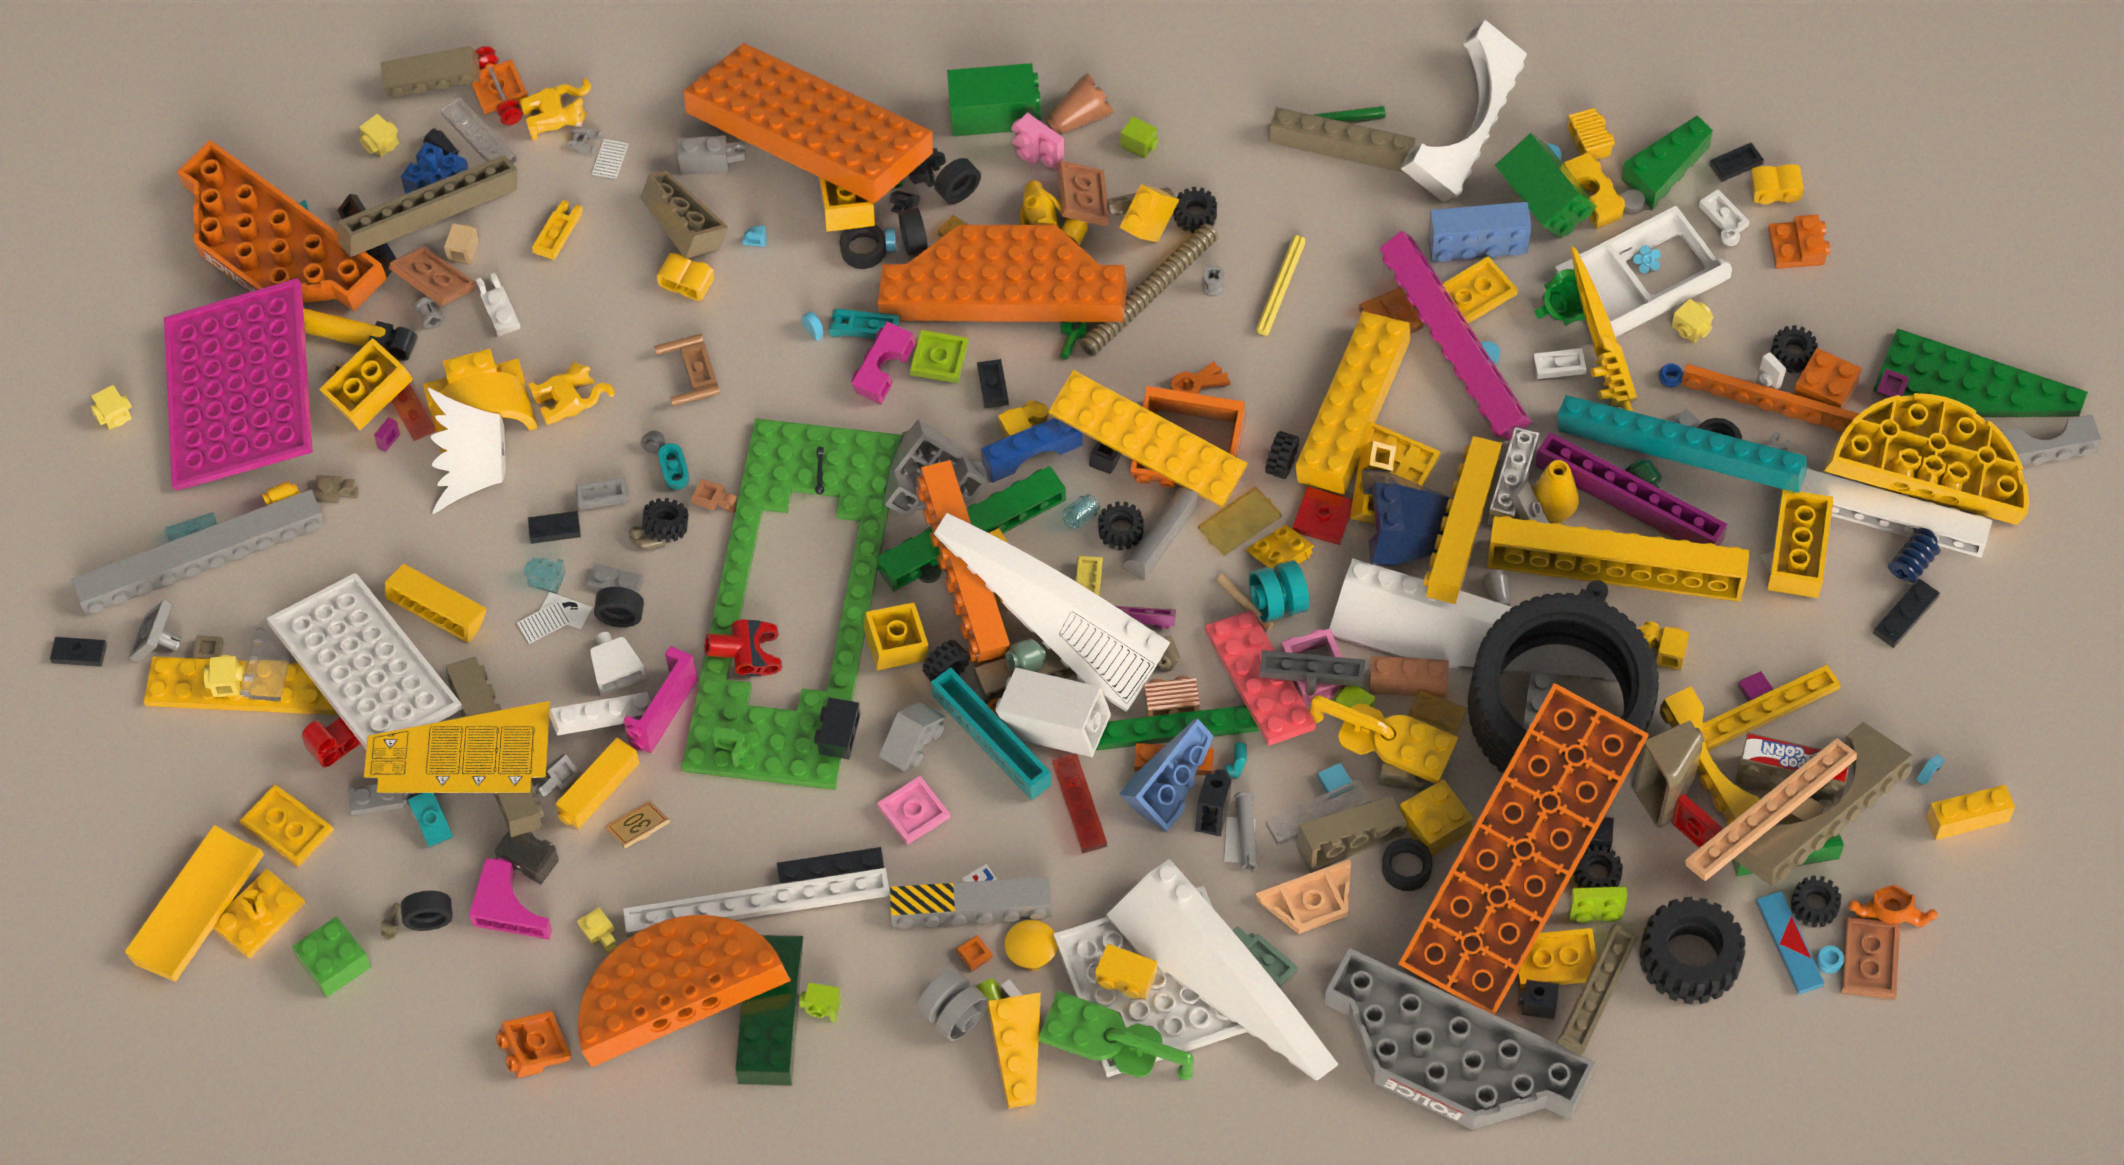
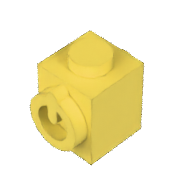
M378 114L359 127L361 133L359 140L362 146L371 154L376 152L382 157L394 150L399 144L398 130L395 125L390 121L386 122Z
M1689 299L1674 313L1672 328L1678 331L1683 338L1695 343L1701 337L1705 338L1712 329L1711 321L1714 317L1704 303L1694 302L1692 299Z
M114 385L91 396L94 404L90 408L100 425L106 424L108 429L111 430L132 419L128 409L132 408L130 402L125 395L120 396Z
M220 655L219 657L210 658V665H206L204 668L206 689H211L214 697L240 695V681H244V667L239 665L236 656Z

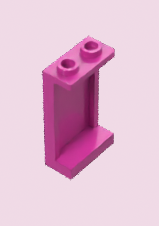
M670 646L665 653L669 675L642 718L636 720L627 715L624 718L628 742L631 747L638 751L644 750L652 753L697 682L693 656L675 647Z

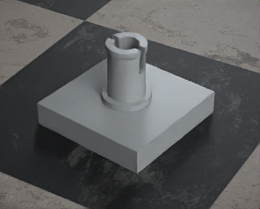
M162 600L144 616L128 659L138 663L153 651L157 644L165 646L174 652L178 649L180 645L178 641H181L182 637L163 629L172 603Z

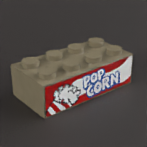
M1747 732L1735 783L1741 784L1748 789L1758 788L1770 792L1823 749ZM1849 766L1811 795L1810 798L1826 807L1835 806L1842 798Z

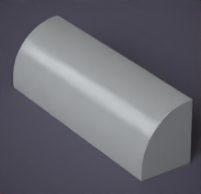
M1186 487L1178 488L1127 558L1123 569L1144 580L1148 577L1197 509L1198 493Z

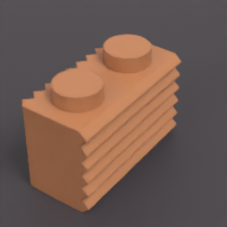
M1178 676L1174 680L1168 681L1157 678L1150 680L1149 683H1144V696L1148 717L1199 711L1200 709L1195 677Z

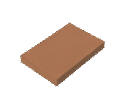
M1059 160L1056 167L1062 217L1107 227L1110 220L1104 170Z
M425 246L390 262L389 269L441 307L474 291L476 283Z
M1846 917L1841 993L1895 1000L1897 995L1900 924H1888L1878 920Z

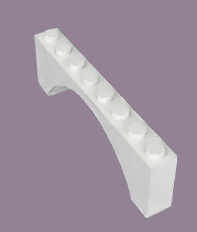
M1486 20L1471 28L1463 44L1468 49L1478 82V108L1472 127L1467 135L1457 144L1442 147H1427L1423 143L1408 152L1400 168L1443 203L1451 198H1457L1463 191L1462 184L1472 172L1471 166L1481 154L1479 150L1489 138L1490 134L1488 132L1498 120L1497 114L1507 102L1506 95L1516 83L1514 79L1523 69V61L1527 55L1526 52Z

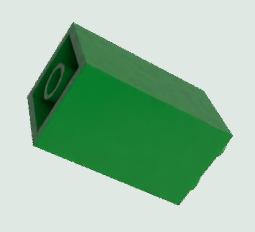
M1032 63L947 70L952 137L1014 132L1012 131L1014 122L1017 119H1021L1027 113L1037 120H1041L1038 72L1033 73Z
M1529 133L1495 164L1496 168L1522 201L1528 203V208L1541 225L1559 238L1569 235L1574 230V227L1582 220L1587 219L1597 207L1553 150L1532 133Z

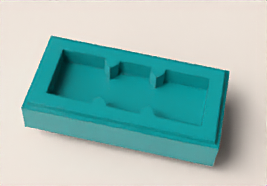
M421 793L408 799L429 848L453 837L434 793Z

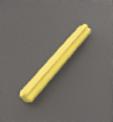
M1295 235L1291 240L1257 324L1256 332L1258 334L1267 336L1271 330L1304 248L1305 238L1303 236Z

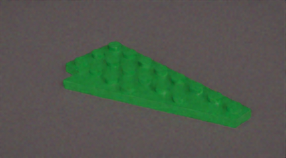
M1898 328L1873 391L1877 392L1885 369L1909 377L1903 396L1923 393L1947 397L1977 411L1976 414L1981 417L2079 416L2088 393L2087 391Z

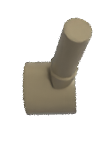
M394 903L389 917L380 924L381 935L391 940L398 932V925L394 924L395 917L400 908L398 903Z

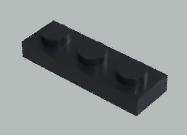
M1918 579L1876 626L1873 634L1892 648H1895L1939 598L1940 592L1921 579Z

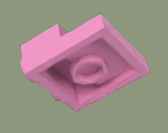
M1029 113L1021 119H1017L1012 125V131L1015 132L1012 144L1016 147L1017 155L1022 160H1027L1033 165L1041 160L1045 166L1057 171L1056 165L1059 160L1064 161V138Z

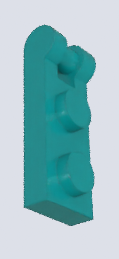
M834 309L831 316L833 323L830 324L828 333L833 337L846 335L875 339L879 329L884 328L887 322L899 327L900 318L899 315Z

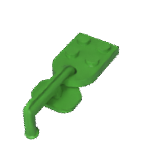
M1057 991L1038 1037L1039 1042L1092 1060L1112 1058L1120 1072L1138 1078L1145 1077L1152 1071L1157 1057L1181 1065L1177 1071L1181 1079L1189 1080L1193 1076V1055L1162 1044V1036L1156 1029L1142 1024H1134L1126 1028L1122 1017L1116 1011Z

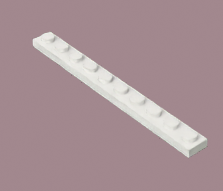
M886 868L623 908L626 933L627 937L651 925L681 916L713 915L739 920L890 896Z

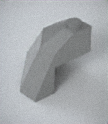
M918 419L903 437L891 463L884 505L904 516L914 514L916 510L925 509L923 501L919 502L916 494V487L918 486L917 477H920L921 467L951 460L964 503L973 501L988 481L957 445L939 430Z

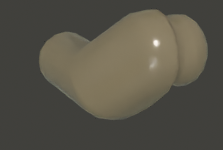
M634 526L629 530L630 541L642 550L665 547L664 539L661 542L657 541V537L653 540L650 539L649 536L643 533L640 526Z
M1171 635L1163 637L1170 644L1158 662L1160 670L1165 672L1172 670L1179 660V653Z

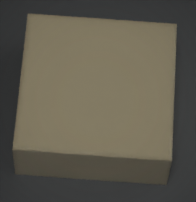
M197 635L193 658L210 659L212 657H219L222 655L223 638Z

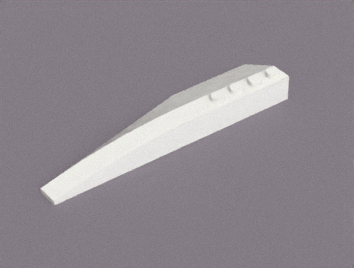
M1353 558L1341 589L1330 629L1334 638L1394 657L1449 660V668L1458 669V666L1474 667L1478 649L1483 638L1486 637L1487 631L1490 627H1493V623L1497 619L1501 618V615L1506 611L1509 612L1512 607L1460 591L1456 604L1426 597L1428 587L1423 586V579L1377 565H1370V563ZM1550 644L1532 648L1515 658L1503 671L1505 673L1530 675L1532 670L1557 674L1556 677L1571 675L1580 676V679L1590 680V677L1603 678L1604 681L1618 682L1611 670L1599 658L1583 649L1562 644Z

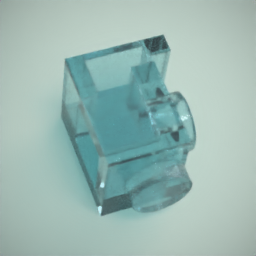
M532 557L531 562L528 561L524 569V576L527 578L529 587L556 594L566 574L563 560L560 559L557 560V563H554L547 558L538 559Z

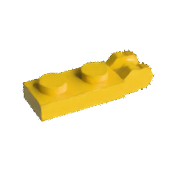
M562 200L533 244V253L555 260L581 217L583 207L576 204L570 215L567 216L566 213L570 202Z

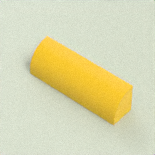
M404 563L385 581V599L467 643L473 639L483 623L486 607Z

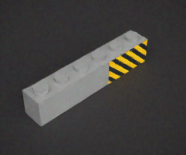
M1049 877L890 887L892 927H899L901 929H908L919 925L936 927L939 924L963 925L966 922L987 924L995 920L1015 922L1026 918L1042 920L1046 917H1051Z

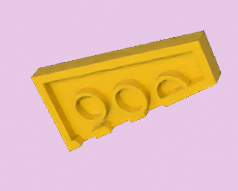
M1041 992L987 1002L1007 1109L1034 1105L1036 1103Z

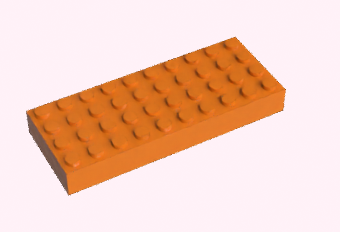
M742 43L684 90L685 113L874 204L933 154L931 130L746 43Z

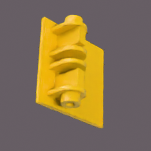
M1284 525L1245 550L1263 565L1270 567L1274 571L1275 565L1295 560L1299 565L1303 561L1308 560L1310 555L1313 554L1312 548L1314 545L1288 525Z

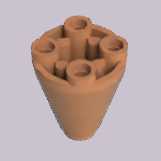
M1089 73L1079 78L1052 109L1045 122L1054 132L1063 134L1107 118L1114 111L1107 101H1103L1107 98L1099 86L1097 88L1094 87L1096 84Z

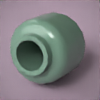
M1028 639L1011 644L1005 656L1006 663L1011 671H1014L1015 668L1037 672L1043 666L1046 653L1043 646H1039L1033 639Z

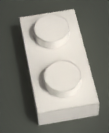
M1582 348L1533 354L1537 379L1586 374L1587 368Z

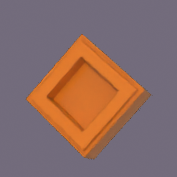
M978 935L956 948L957 955L970 972L993 958V954Z

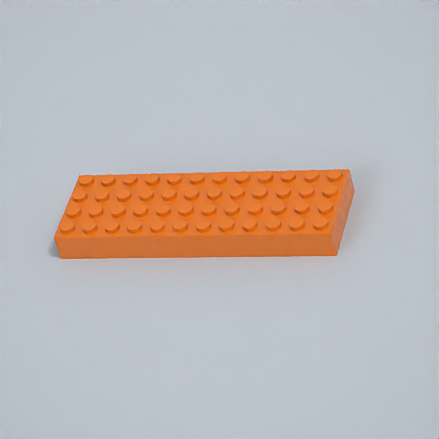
M1554 683L1398 966L1438 989L1496 1015L1648 739L1649 734Z

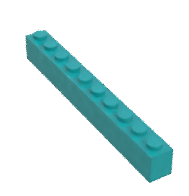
M1565 395L1557 413L1559 432L1799 493L1807 474V456L1569 395Z

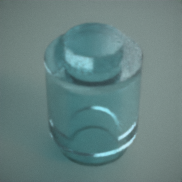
M1090 494L1080 496L1063 510V521L1069 528L1080 530L1097 515L1100 505Z

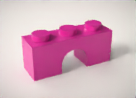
M889 322L885 324L884 328L879 329L876 334L875 344L872 349L867 350L863 359V365L860 370L857 369L852 377V386L855 392L879 404H882L893 385L889 374L881 371L882 365L891 359L905 363L917 343L913 333Z

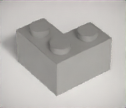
M921 702L898 711L879 757L903 771L917 767L923 759L924 754L922 750L924 746L935 739L937 740L942 735L945 716Z

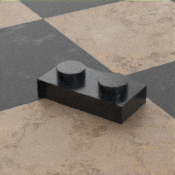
M1001 359L977 362L984 409L1009 405Z
M578 511L528 517L531 544L581 537Z

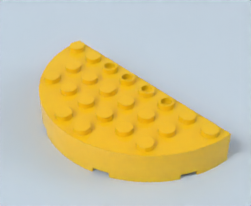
M1923 393L1902 397L1897 395L1871 405L1854 418L1837 439L1830 451L1824 469L1828 473L2018 525L2028 514L2027 483L2025 484L2022 474L2023 466L2011 443L1990 420L1987 422L1977 415L1976 410L1959 401L1943 396Z

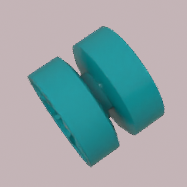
M1295 560L1276 564L1274 571L1270 567H1264L1250 572L1249 590L1251 599L1256 609L1261 610L1263 613L1259 617L1264 623L1283 618L1284 612L1288 616L1308 611L1309 592L1300 566Z

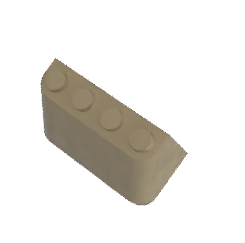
M1691 720L1647 739L1642 748L1633 791L1657 827L1670 823L1674 815L1677 799L1682 794L1687 795L1694 783L1704 736L1698 727H1694Z

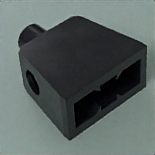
M1218 769L1214 771V774L1209 773L1205 776L1197 804L1196 832L1221 837L1230 803L1232 779L1229 778V773L1225 770ZM1208 807L1216 808V812L1210 811Z

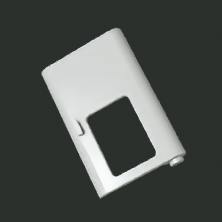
M1677 206L1579 254L1599 293L1616 338L1685 303L1687 300L1693 299L1728 281L1732 273L1730 263L1722 258H1715ZM1677 235L1682 236L1705 269L1655 295L1649 294L1626 261L1633 258L1636 254H1641L1640 248L1647 245L1651 249ZM1572 258L1556 266L1555 273L1557 274L1564 269H1574Z

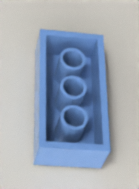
M1518 202L1430 210L1428 243L1431 262L1528 254L1532 226L1528 203Z

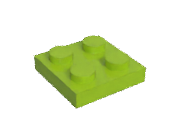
M921 330L910 368V375L959 383L969 345V338Z
M1627 887L1573 888L1568 910L1569 921L1588 923L1592 920H1603L1604 922L1622 920L1628 897Z

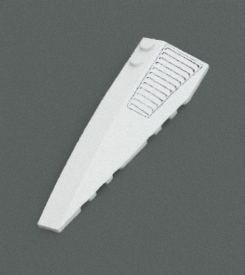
M946 513L934 535L956 557H961L968 564L967 568L973 574L977 573L986 582L985 586L992 593L995 591L1003 599L1002 603L1031 632H1035L1043 640L1042 643L1048 649L1051 648L1061 658L1060 661L1078 675L1077 678L1082 683L1100 686L1105 699L1127 712L1170 642L1052 567L1003 540Z

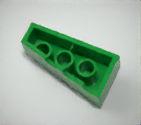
M1696 115L1625 161L1621 179L1631 189L1640 191L1645 197V203L1653 210L1658 205V201L1670 192L1671 187L1681 180L1689 167H1692L1710 148L1713 130Z

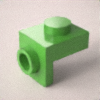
M716 726L712 734L715 747L733 751V764L739 767L742 759L746 760L749 754L750 745L747 744L746 734L738 732L732 727L723 728Z

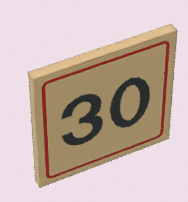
M649 801L607 825L605 828L626 849L639 840L642 842L649 838L651 833L669 824L670 820Z

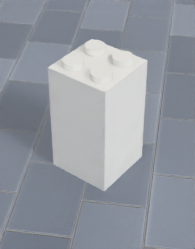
M1015 668L1012 676L1007 679L1006 690L996 704V712L999 718L1021 741L1093 757L1111 716L1100 686Z

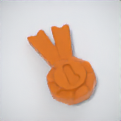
M1214 361L1197 374L1184 371L1174 375L1171 381V390L1199 394L1201 388L1230 385V380L1228 379V373H1221L1222 368L1218 367Z

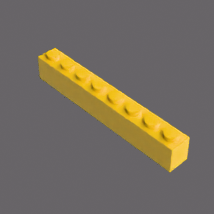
M1473 436L1470 446L1465 445L1462 456L1465 463L1460 462L1457 477L1460 480L1454 481L1451 495L1455 496L1454 499L1449 498L1446 513H1449V516L1443 517L1440 531L1444 532L1443 535L1438 534L1435 549L1438 552L1431 555L1429 567L1432 568V572L1427 571L1423 586L1428 587L1426 594L1428 598L1452 604L1457 603L1499 462L1502 447L1500 442Z

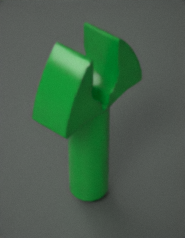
M1065 322L1061 326V334L1067 335L1060 353L1062 359H1069L1076 340L1085 338L1087 334L1085 322H1081L1080 327L1074 332L1073 326L1075 322Z

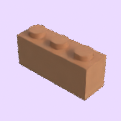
M1371 656L1369 694L1446 697L1449 660Z

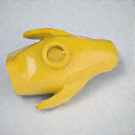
M1032 180L1024 186L1023 201L1020 209L1021 225H1028L1029 222L1030 225H1056L1059 227L1056 208L1061 212L1060 201L1053 194L1047 192L1037 180Z

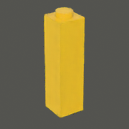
M617 737L555 803L558 811L557 816L560 821L567 826L571 824L579 829L639 764L637 751Z

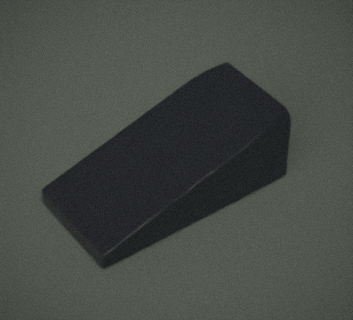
M1098 441L1090 453L1089 466L1111 474L1121 453Z

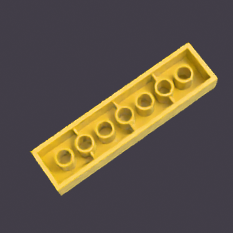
M1362 312L1296 463L1298 483L1345 495L1357 467L1361 446L1365 445L1372 425L1378 418L1410 343V324L1408 322Z

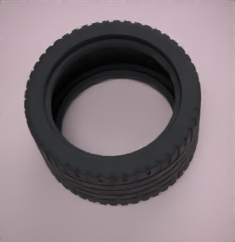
M1549 593L1542 595V597H1532L1529 601L1525 600L1520 602V605L1513 606L1509 612L1506 611L1501 615V618L1497 619L1493 623V627H1490L1475 659L1468 691L1467 710L1469 723L1472 726L1471 731L1473 736L1476 737V743L1482 748V753L1485 757L1489 758V762L1493 766L1495 765L1501 773H1504L1527 730L1519 725L1508 711L1500 690V676L1515 658L1539 646L1550 644L1570 645L1583 649L1599 658L1611 670L1620 686L1624 703V713L1620 719L1647 732L1658 699L1659 674L1656 671L1657 663L1654 660L1652 649L1649 648L1650 644L1647 639H1644L1642 631L1637 629V625L1632 620L1630 621L1623 612H1618L1619 609L1614 606L1610 607L1604 601H1597V598L1591 596L1588 598L1582 594L1554 593V595H1550Z

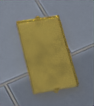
M1255 486L1201 523L1198 529L1207 537L1209 544H1213L1225 556L1281 518L1282 514L1271 503V499L1266 498Z

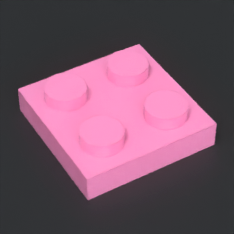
M921 776L877 803L878 809L906 845H909L950 819L949 811Z

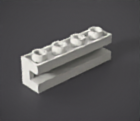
M1515 427L1490 506L1488 525L1493 526L1494 516H1508L1516 519L1518 511L1510 496L1521 483L1528 480L1537 451L1539 433Z

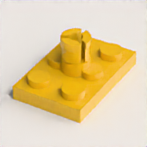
M266 868L227 907L213 927V930L247 958H250L305 904V900Z

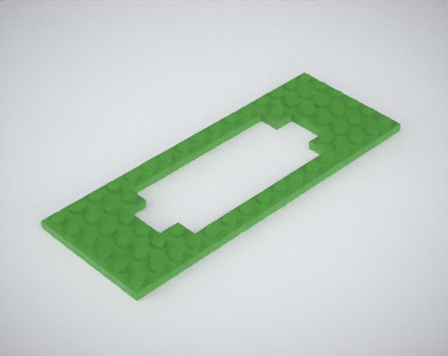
M755 418L710 633L731 635V624L741 618L763 510L788 513L792 492L819 495L815 492L818 461L816 452L818 446L824 447L822 486L825 490L820 495L839 497L836 512L837 519L860 521L827 691L802 688L797 711L748 705L752 689L751 682L728 680L732 658L705 655L682 762V772L836 790L842 758L819 755L818 745L814 744L816 729H821L820 713L822 707L827 706L829 697L853 701L865 639L863 630L865 612L870 611L878 571L876 557L881 554L889 507L884 505V497L891 463L902 442V435ZM716 726L723 728L732 727L738 732L746 734L747 744L750 745L749 754L746 760L742 759L739 767L733 764V751L715 747L712 734Z

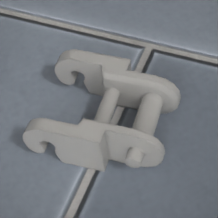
M586 127L583 130L572 129L571 132L574 136L572 140H568L567 145L572 149H578L579 153L594 155L596 148L591 147L590 150L589 146L585 144L586 139H600L602 133L597 131L596 134L594 129ZM578 137L583 138L582 142L577 141Z

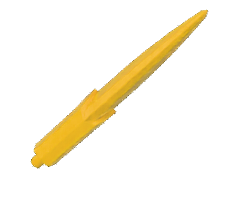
M1570 246L1582 307L1594 344L1593 349L1598 357L1596 364L1601 365L1591 368L1590 374L1592 377L1604 376L1605 382L1603 386L1608 388L1598 391V399H1611L1610 406L1622 407L1624 410L1633 412L1631 403L1637 399V395L1622 348L1617 342L1605 307L1581 256L1574 246Z

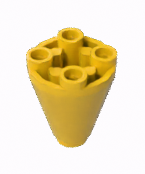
M1562 460L1553 461L1534 483L1532 490L1541 504L1547 520L1561 524L1576 512L1579 505V493L1568 464Z

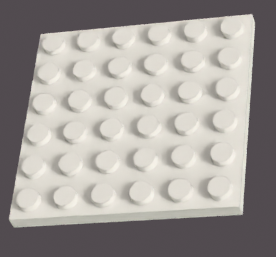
M1205 887L1196 888L1212 907ZM1107 917L1054 933V939L1075 996L1116 1011L1122 1017L1126 1028L1134 1024H1142L1154 1028L1160 1032L1162 1044L1185 1052L1247 1032L1245 1031L1246 1028L1228 1019L1200 999L1197 993L1189 988L1186 989L1179 984L1177 979L1168 973L1165 974L1158 968L1157 975L1146 1000L1141 998L1133 999L1122 991L1116 989L1108 990L1101 987L1096 982L1095 971L1107 943L1138 954ZM1157 1057L1156 1061L1162 1060V1058ZM1112 1058L1100 1060L1106 1077L1122 1073L1117 1069Z

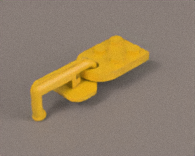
M1319 695L1313 696L1309 712L1316 723L1323 720V712L1344 720L1338 734V741L1342 747L1360 755L1376 751L1377 755L1384 762L1435 784L1440 781L1459 738L1409 716L1393 715L1384 718L1380 710L1366 704H1355L1349 708Z

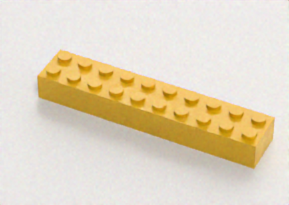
M1494 516L1487 568L1588 582L1600 580L1610 585L1741 602L1747 578L1749 550L1736 546L1723 547L1712 543L1700 544L1688 540H1670L1660 536L1647 537L1636 533L1625 534L1612 530H1594L1584 526L1572 527L1564 526L1560 523L1549 524L1531 519L1519 520L1508 516Z

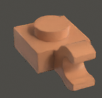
M704 479L700 480L691 497L692 504L714 511L719 505L726 511L735 513L737 507L735 502L737 497L730 493H724V485Z

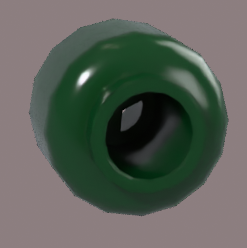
M1640 458L1624 470L1660 488L1657 484L1661 481L1662 476L1650 460L1642 461Z

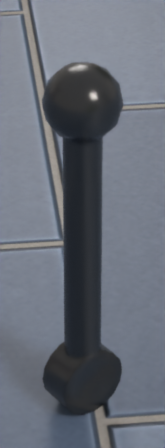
M820 446L817 447L816 452L818 461L817 486L815 487V492L819 495L823 494L825 490L822 486L824 447Z

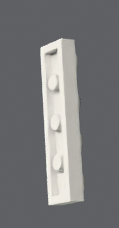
M644 692L551 708L549 716L556 735H563L624 724L626 715L640 720L651 704L648 693Z

